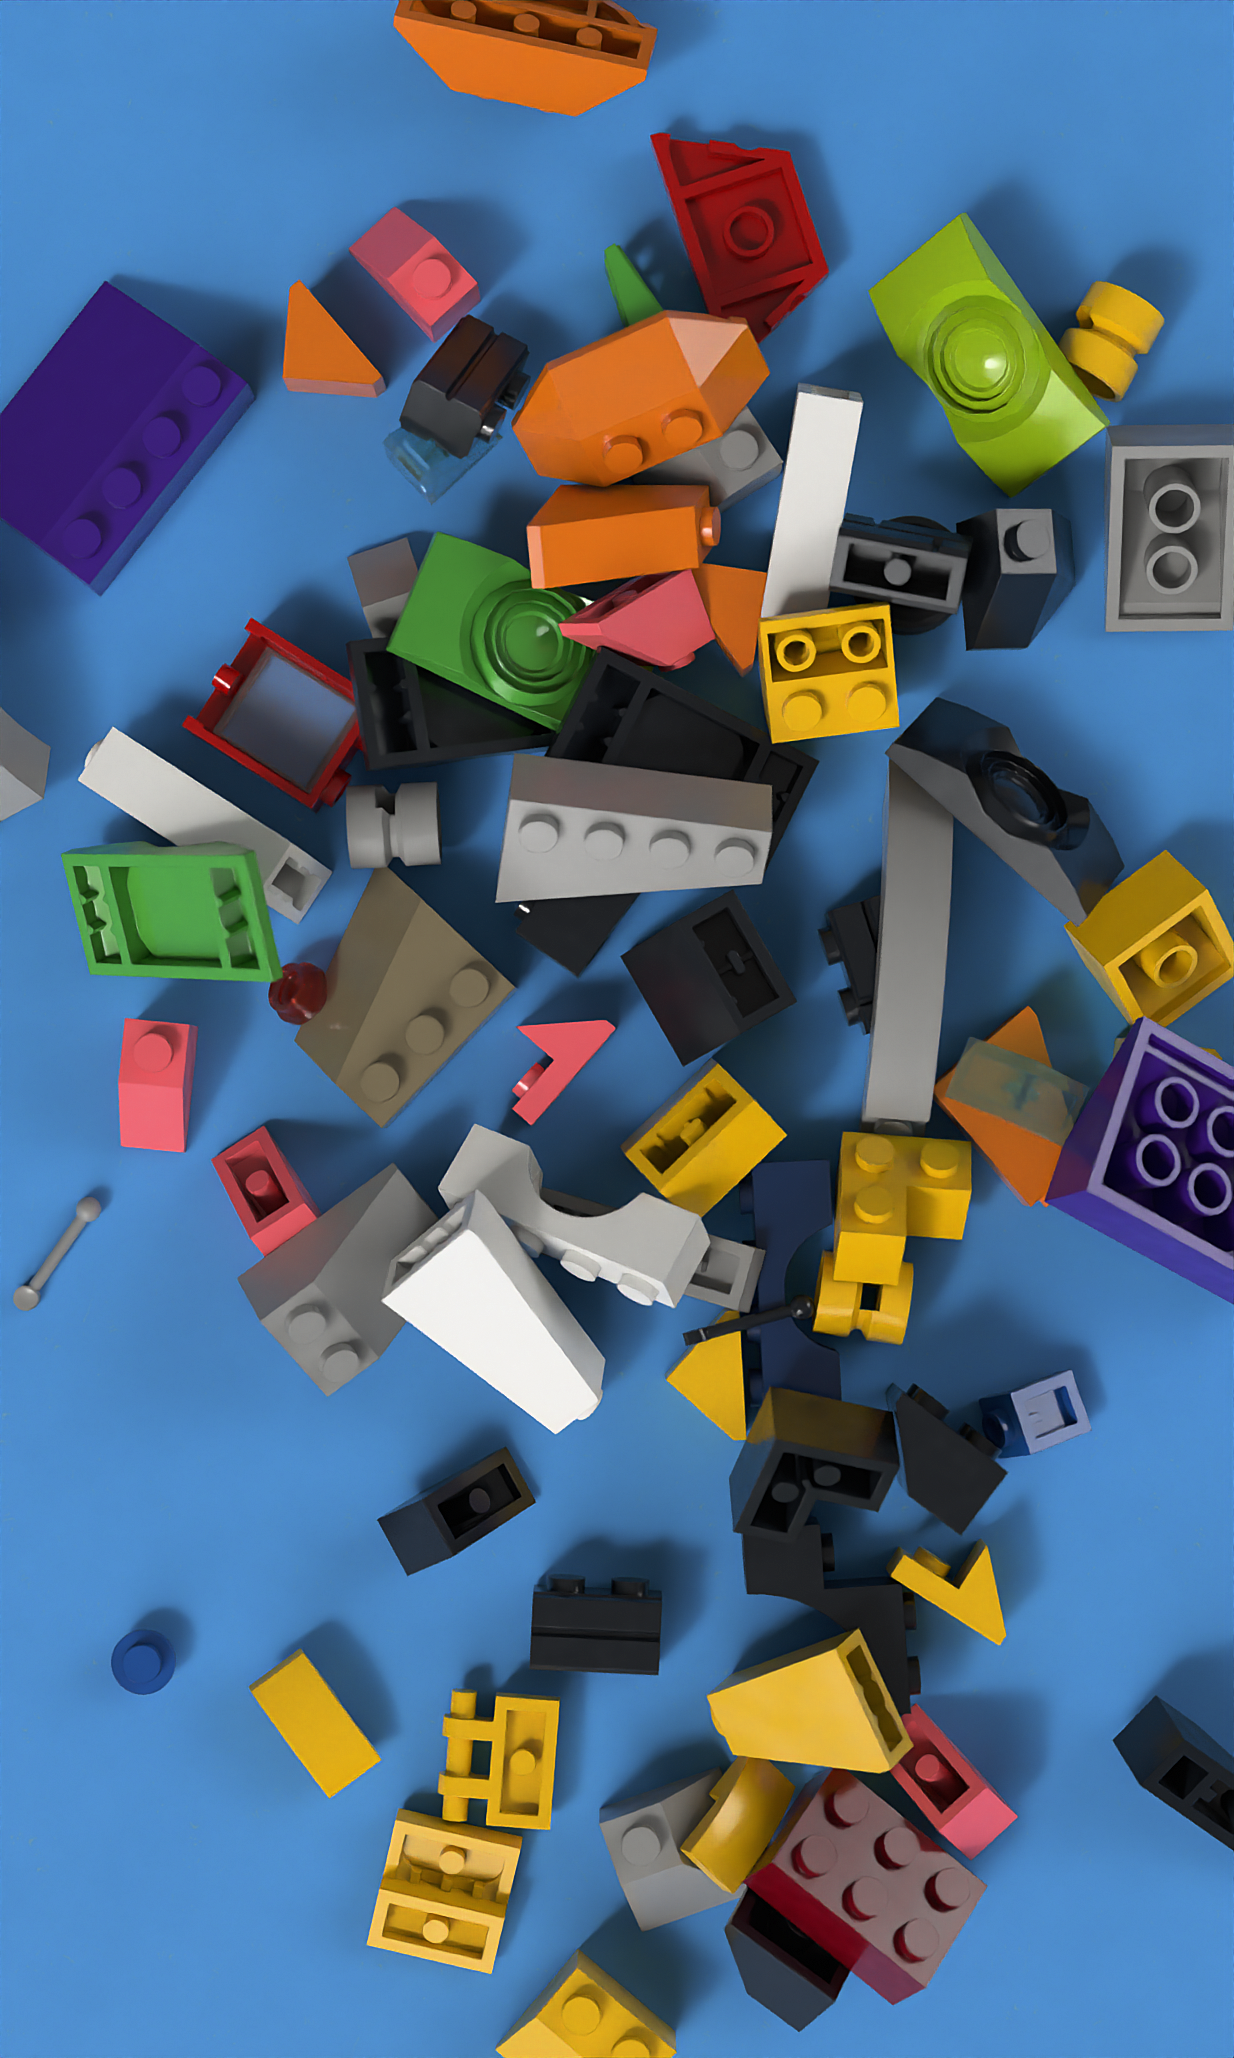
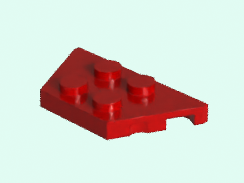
M660 132L650 135V145L706 313L723 319H728L729 316L745 318L759 346L828 278L829 269L790 152L763 147L746 150L739 148L735 143L709 140V144L671 139V134Z

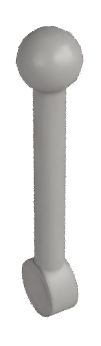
M85 1197L78 1202L76 1206L77 1216L28 1285L21 1286L15 1291L13 1301L18 1309L29 1311L39 1304L41 1296L39 1291L86 1223L92 1222L99 1217L101 1206L95 1198Z

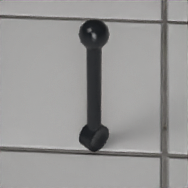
M800 1294L795 1296L790 1304L684 1332L682 1333L686 1346L793 1316L799 1320H806L813 1315L815 1303L808 1295Z

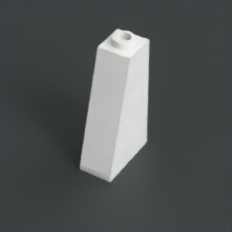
M798 382L760 618L827 609L830 595L828 588L839 527L843 521L863 407V400L859 392Z
M114 727L111 728L104 739L98 741L91 748L86 757L85 769L78 778L79 782L178 847L222 841L254 850L267 905L296 924L300 923L333 873L296 845Z
M474 1190L391 1260L381 1301L554 1434L559 1433L575 1419H586L598 1407L603 1397L601 1386L605 1358L493 1205L480 1191Z

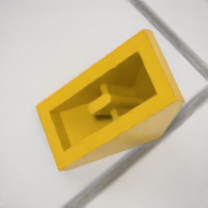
M724 1308L708 1326L740 1318L739 1311ZM740 1331L691 1345L667 1371L665 1379L733 1440H746Z

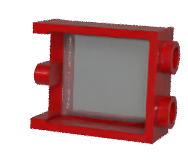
M250 618L244 628L250 636L232 664L229 666L224 663L214 676L212 686L215 690L197 718L195 719L188 715L182 726L192 735L317 814L324 803L333 807L341 798L352 779V775L345 770L358 749L363 752L352 682L261 623Z

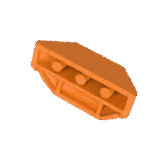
M399 0L393 23L396 30L451 90L476 95L484 99H495L537 108L544 112H555L574 117L646 80L658 32L657 28L647 22L640 23L631 12L611 0Z
M664 310L546 363L529 391L522 409L518 410L513 417L511 425L539 476L607 487L723 436L769 376L770 370L745 318L729 316L728 319H723L702 313Z

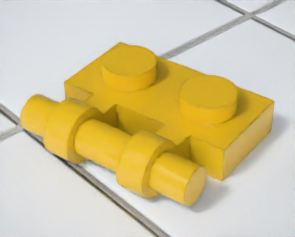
M452 1689L450 1713L443 1715L442 1735L448 1737L446 1770L439 1772L437 1791L439 1794L444 1795L442 1819L455 1822L467 1821L469 1798L488 1799L486 1825L550 1830L560 1697L496 1692L493 1718L475 1715L476 1690ZM473 1740L492 1741L490 1775L471 1772Z

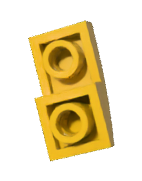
M301 1648L248 1686L280 1734L329 1799L381 1761L374 1746L342 1706L335 1692Z
M738 1756L709 1793L716 1802L679 1849L722 1890L734 1894L773 1837L791 1801L795 1786L768 1759Z

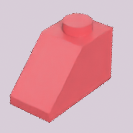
M395 206L349 248V252L434 344L481 301L478 283L435 236Z
M691 569L637 576L558 623L562 635L594 650L598 646H602L638 666H658L661 672L673 671L690 664L695 659L694 651L716 638Z
M125 1018L118 1080L121 1146L186 1152L199 1026Z
M265 1126L257 1129L211 1159L250 1239L265 1257L322 1215Z
M915 1703L911 1707V1714H903L900 1717L913 1747L889 1772L935 1828L968 1859L972 1860L1018 1816L981 1772Z

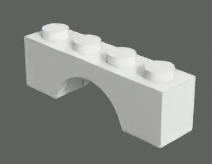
M473 1125L438 1186V1190L450 1211L477 1189L487 1197L530 1257L538 1258L542 1252L561 1260V1265L567 1271L583 1280L595 1281L596 1277L599 1276L618 1284L617 1288L621 1293L640 1304L649 1306L656 1300L676 1308L711 1243L699 1215L643 1192L626 1206L606 1215L575 1217L561 1213L542 1200L543 1172L530 1146L480 1125Z

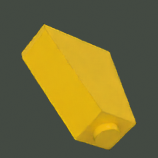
M859 1628L733 1673L706 1695L711 1706L710 1711L713 1724L722 1736H725L733 1755L882 1773L891 1770L913 1747Z

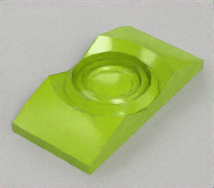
M966 212L955 217L868 290L877 315L897 356L929 386L945 411L957 443L1010 498L1020 494L1111 424Z

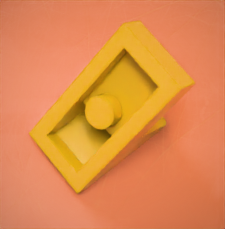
M981 1538L971 1550L953 1581L946 1577L952 1567L926 1549L919 1546L914 1555H911L904 1549L897 1548L885 1567L890 1577L997 1645H1001L1006 1637V1630L988 1547Z

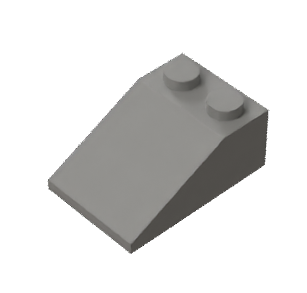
M1234 424L1110 425L1106 427L1104 469V601L1106 632L1233 631Z
M393 1162L240 1275L237 1280L259 1321L328 1397L377 1361L407 1322L406 1319L381 1301L390 1262L440 1219Z

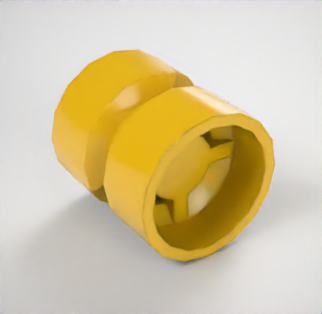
M1096 281L1091 284L1075 313L1076 320L1080 325L1079 328L1067 329L1057 346L1092 396L1105 401L1119 402L1124 397L1138 372V365L1134 360L1135 355L1148 354L1164 325V317L1154 306L1135 293L1109 282Z
M823 1250L815 1288V1310L812 1315L811 1331L848 1337L854 1329H860L866 1340L901 1345L905 1336L910 1310L914 1274L913 1263L902 1261L898 1285L833 1280L834 1251ZM863 1285L876 1288L873 1310L860 1309Z

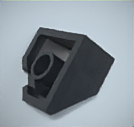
M994 509L956 523V533L973 536L962 594L966 651L1022 650L1028 648L1076 585L1071 521L1052 509Z
M746 1886L724 1927V1932L740 1976L749 1996L800 2032L836 2001L850 1970L751 1888Z

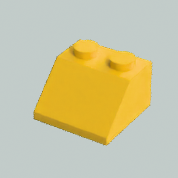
M1167 850L1161 852L1106 893L1078 927L1071 921L1063 925L1083 963L1131 1027L1137 1018L1145 1016L1165 1028L1234 977V942L1208 889Z
M579 1949L575 1951L495 2048L504 2058H672L677 2052L675 2031Z

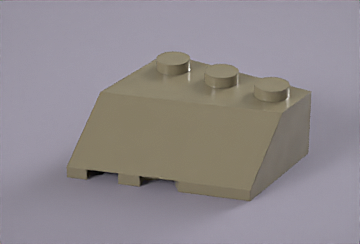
M388 867L375 868L294 1041L381 1128H387L509 1000L517 989Z

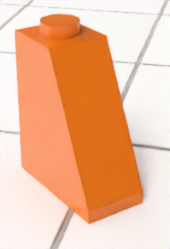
M560 485L526 526L532 588L545 589L699 568L712 547L718 545L721 534L720 511L718 507H710L709 485H609L607 487Z
M1028 1005L1017 1010L938 1077L934 1082L933 1100L967 1140L971 1141L972 1146L1024 1206L1031 1207L1039 1200L1044 1207H1047L1049 1204L1044 1202L1063 1144L1070 1134V1129L1038 1017Z

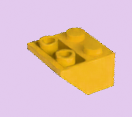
M887 601L758 618V659L764 716L772 744L900 727L890 608Z
M710 1058L620 1147L632 1163L673 1205L695 1213L702 1218L787 1134L715 1060Z

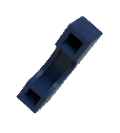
M828 1159L759 1162L750 1171V1176H744L738 1182L740 1215L752 1214L753 1240H743L742 1244L766 1250L756 1285L757 1304H751L749 1313L745 1312V1316L787 1305L784 1283L791 1258L807 1238L833 1224ZM792 1317L746 1329L747 1343L759 1342L760 1368L748 1369L750 1407H761L770 1386L842 1401L840 1356L836 1349L809 1338L796 1326Z

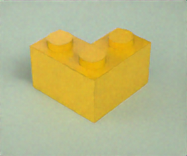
M843 1131L835 1179L833 1280L898 1285L906 1235L962 1240L972 1192L971 1141Z

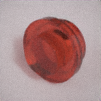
M288 963L281 967L283 977L271 982L268 999L271 1007L277 1011L278 1016L283 1021L292 1025H302L311 1020L323 1008L327 998V979L324 971L312 963Z

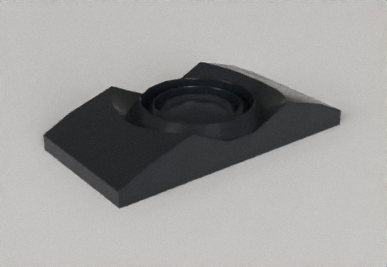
M391 636L355 640L346 643L366 771L431 767L470 759L514 755V753L532 754L545 752L556 733L555 730L545 727L386 650Z
M602 646L597 647L544 757L772 785V835L764 873L819 763V760L784 742L772 744L770 735Z
M936 697L884 752L1077 927L1089 916L1125 867L1113 838L1088 798L1057 788L1043 770L1021 755L1009 727L975 710Z

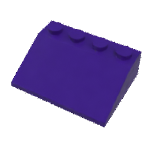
M104 281L0 414V519L101 597L256 399L248 382L192 339L107 281Z
M1143 1016L1136 1019L1065 1140L1044 1202L1233 1305L1234 1067Z

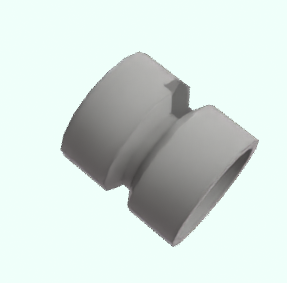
M437 781L401 783L396 793H389L383 784L347 786L346 823L349 858L352 869L388 867L393 857H400L406 866L442 864L441 814Z

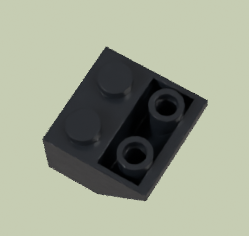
M733 889L679 919L620 956L683 1067L797 1002Z
M892 1383L885 1392L887 1409L894 1414L901 1464L897 1472V1481L910 1498L961 1536L1008 1474L995 1461L1002 1450L965 1421L957 1431L943 1421L950 1411L915 1383L910 1386L907 1392H904Z

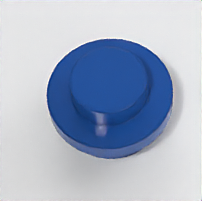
M149 1629L135 1630L125 1635L115 1646L111 1657V1668L116 1681L125 1690L138 1695L152 1694L161 1690L172 1678L176 1668V1654L170 1641L161 1633Z

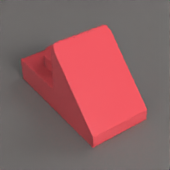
M607 1020L515 1026L554 1061L546 1070L537 1062L528 1070L512 1089V1092L520 1098L512 1109L533 1126L613 1034L616 1028Z

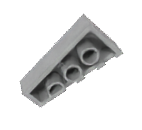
M514 753L501 843L495 903L762 884L772 835V785Z

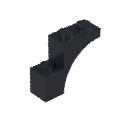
M816 1517L807 1518L795 1545L741 1534L744 1584L747 1595H772L795 1600L827 1615L846 1632L859 1628L898 1714H911L910 1695H921L918 1656H907L905 1631H913L917 1627L913 1591L902 1592V1584L890 1576L824 1580L823 1572L835 1571L832 1533H820V1524Z

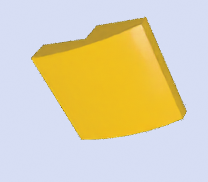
M399 1808L367 1945L492 1974L523 1837L461 1822L447 1821L440 1817Z

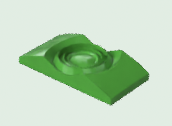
M436 532L432 537L386 650L545 727L557 731L596 651L563 636L558 623L595 601L569 593L559 587L532 588L531 571L516 560L471 542ZM654 666L640 667L652 672Z
M135 841L76 848L61 853L90 975L274 982L283 977L254 850L222 841L180 847H158L146 841Z

